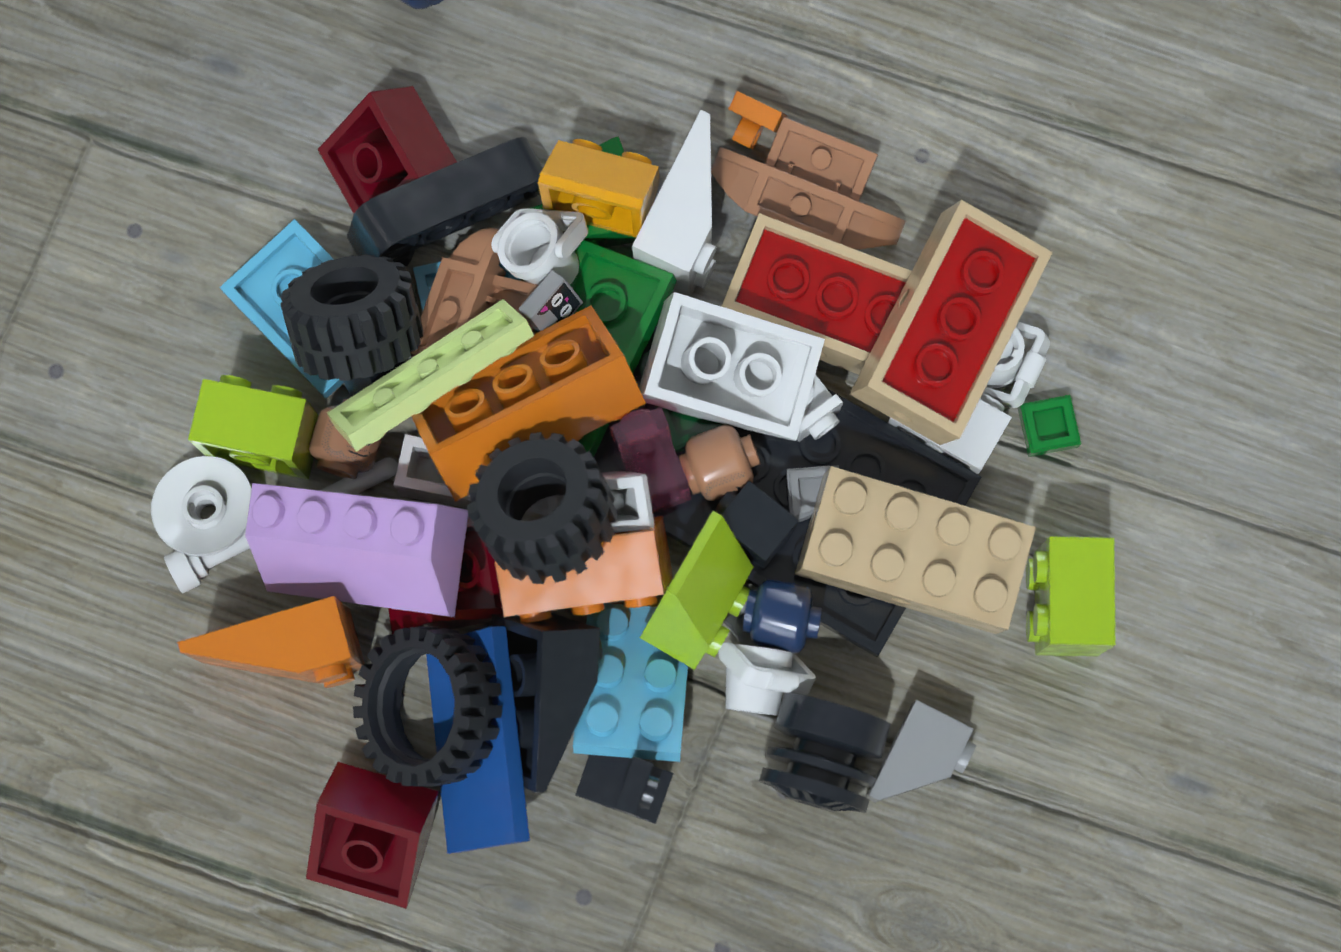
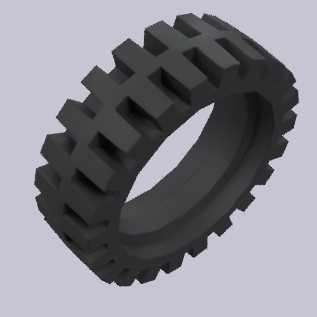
M402 628L394 631L395 635L383 637L379 641L381 647H373L367 657L372 664H362L358 675L365 679L366 682L365 684H356L354 696L362 698V706H353V718H363V725L355 728L357 738L369 741L362 748L366 758L376 759L372 766L378 773H387L386 779L393 783H402L404 786L426 787L460 782L467 778V774L475 773L482 766L478 759H485L490 755L493 748L486 740L497 739L500 730L499 727L491 724L492 718H502V706L493 705L492 698L502 695L500 683H489V679L497 673L493 663L482 662L488 654L482 646L473 645L475 640L469 635L459 634L460 631L449 628ZM425 654H431L439 660L450 678L455 699L453 725L447 741L439 752L430 759L422 757L414 750L405 735L400 714L401 691L408 672L417 660Z

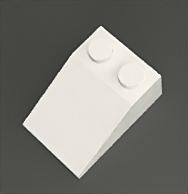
M700 110L632 245L633 259L673 273L677 280L673 292L691 297L696 285L701 288L706 286L716 264V260L713 257L717 247L712 245L710 114L703 110Z
M674 292L664 301L639 389L645 402L685 415L796 441L825 339Z

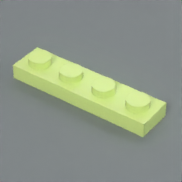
M502 299L333 408L327 414L334 427L357 452L366 445L380 440L386 432L407 418L421 413L433 401L456 386L467 383L476 373L499 358L510 355L519 345L532 338L534 334L527 320Z

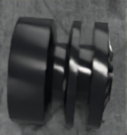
M784 693L774 728L794 738L795 743L793 748L778 746L768 748L766 756L787 764V771L762 768L759 782L772 787L785 796V798L830 812L855 811L866 813L870 799L848 791L849 783L873 787L876 778L854 767L857 757L866 759L882 758L891 724L871 714L834 702L796 693Z

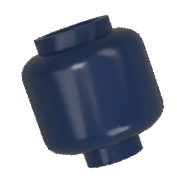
M765 580L759 586L758 591H749L743 631L751 632V640L757 647L798 653L804 648L807 637L818 638L823 608L813 606V594L807 586Z

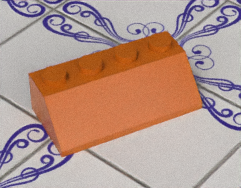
M592 305L534 334L532 338L519 345L513 353L499 358L476 373L470 381L456 386L433 401L427 409L411 417L435 466L456 502L468 496L470 484L479 483L475 475L481 464L488 466L492 461L489 455L497 448L501 452L509 448L508 441L519 437L521 442L529 440L531 433L542 432L545 439H549L552 433L564 435L567 442L572 439L579 441L585 434L610 421L624 418L630 411L646 402L622 351Z

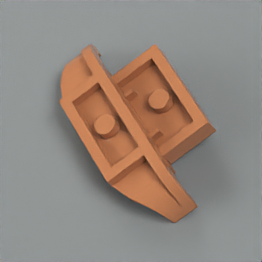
M785 117L782 119L765 164L719 147L711 168V173L726 194L745 212L758 216L760 213L853 249L861 250L897 245L906 223L903 219L860 202L878 154Z
M481 229L461 242L449 258L442 257L420 318L423 327V337L420 338L421 344L417 350L410 352L412 357L502 299L522 315L519 307L538 285L505 277L506 272L499 266L498 253L493 252L491 246L494 235L500 229ZM528 322V324H529V326H530L532 332L534 333V330H535V329H534V328L532 327V325Z

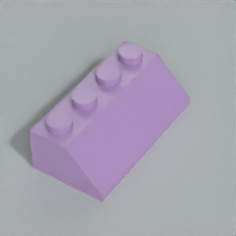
M252 483L245 536L267 591L320 599L335 596L341 602L455 616L468 510L438 504Z

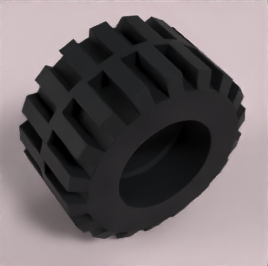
M351 255L322 262L316 267L305 270L301 276L294 278L288 284L289 288L284 290L281 295L282 302L280 305L295 361L299 367H303L305 373L311 376L319 375L320 379H339L340 381L371 377L376 373L386 372L394 368V365L404 362L411 356L410 352L417 350L421 344L420 338L423 337V327L410 272L406 271V267L403 264L394 262L391 258L385 256L375 257V255Z
M542 432L531 433L527 441L521 442L519 437L508 441L509 448L503 452L498 448L489 455L492 460L488 466L481 464L475 472L479 483L470 484L468 496L472 503L467 505L468 515L473 521L472 526L495 562L503 571L508 569L511 576L522 581L528 575L533 584H544L546 577L552 576L555 583L567 580L566 573L574 569L579 575L588 569L585 564L587 560L593 558L597 561L602 556L604 550L601 543L611 542L615 533L610 524L617 522V510L613 504L615 499L591 453L586 452L581 443L574 439L567 442L562 434L552 433L549 439H545ZM554 495L564 496L559 506L549 515L538 520L521 521L526 511L537 501Z

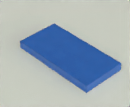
M506 626L488 627L466 633L475 640L473 645L482 646L488 654L482 662L493 663L497 673L489 679V683H500L502 695L493 697L492 700L493 705L502 706V718H492L491 724L499 727L500 730L497 739L486 740L493 749L488 758L478 759L482 766L475 773L467 774V778L460 782L440 785L447 854L530 841ZM426 654L436 752L438 753L445 745L453 725L455 699L450 678L437 658L431 654Z

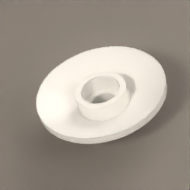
M200 456L185 460L169 470L155 489L151 502V517L154 528L169 547L185 555L209 556L222 552L236 543L246 531L252 486L245 474L236 465L225 459ZM208 505L216 506V511L212 516L207 519L200 518V513L204 507Z

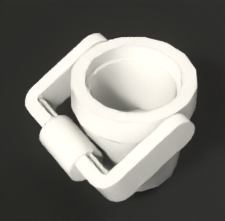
M525 208L517 210L494 235L491 246L493 252L498 253L500 263L514 277L539 285L548 273L553 270L570 285L579 270V260L574 251L587 236L589 230L584 214L580 212Z
M1021 322L1017 323L983 392L984 394L993 397L1002 405L1010 408H1017L1023 404L1030 388H1034L1046 362L1045 355L1049 349L1050 340L1042 329ZM1023 337L1035 340L1026 356ZM1016 381L1010 394L998 391L1003 390Z
M724 642L719 650V658L726 666L725 709L778 715L783 692L808 695L816 679L811 670L795 654L789 651Z

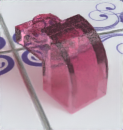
M661 407L652 411L647 409L633 411L625 415L620 420V423L609 427L624 471L647 475L652 514L692 500L688 480L674 449L669 425Z

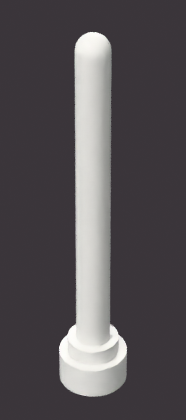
M383 458L375 462L371 470L363 473L358 472L357 479L343 478L319 491L357 495L395 476L398 463L393 458ZM244 533L236 543L217 554L189 556L174 551L164 556V560L179 590L185 593L202 584L201 579L209 575L208 569L250 549Z

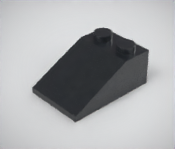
M553 613L549 619L527 623L520 621L519 615L504 617V614H492L491 627L506 626L524 788L535 793L546 792L598 682V665L603 654L600 628Z

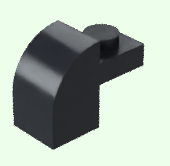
M589 755L575 796L656 824L674 773L655 767L653 763L636 757Z

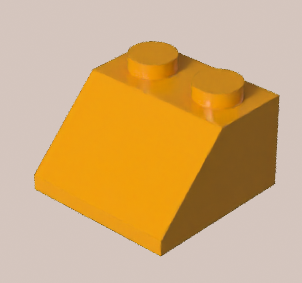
M574 139L572 143L558 140L538 179L543 209L580 212L584 214L587 225L632 237H637L654 203L660 183L659 166L652 165V161L649 158L633 152H624L622 157L602 152L601 146L583 139Z

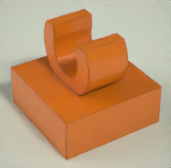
M736 91L728 110L743 116L732 140L753 150L764 127L777 133L783 117L787 118V115L739 91Z

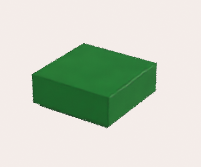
M1070 395L1023 403L1018 407L1028 457L1079 448L1081 445Z

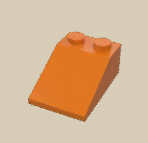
M335 596L178 642L180 653L204 664L312 683H323L325 688L336 687L354 681V672L359 671L362 664H365L351 611Z

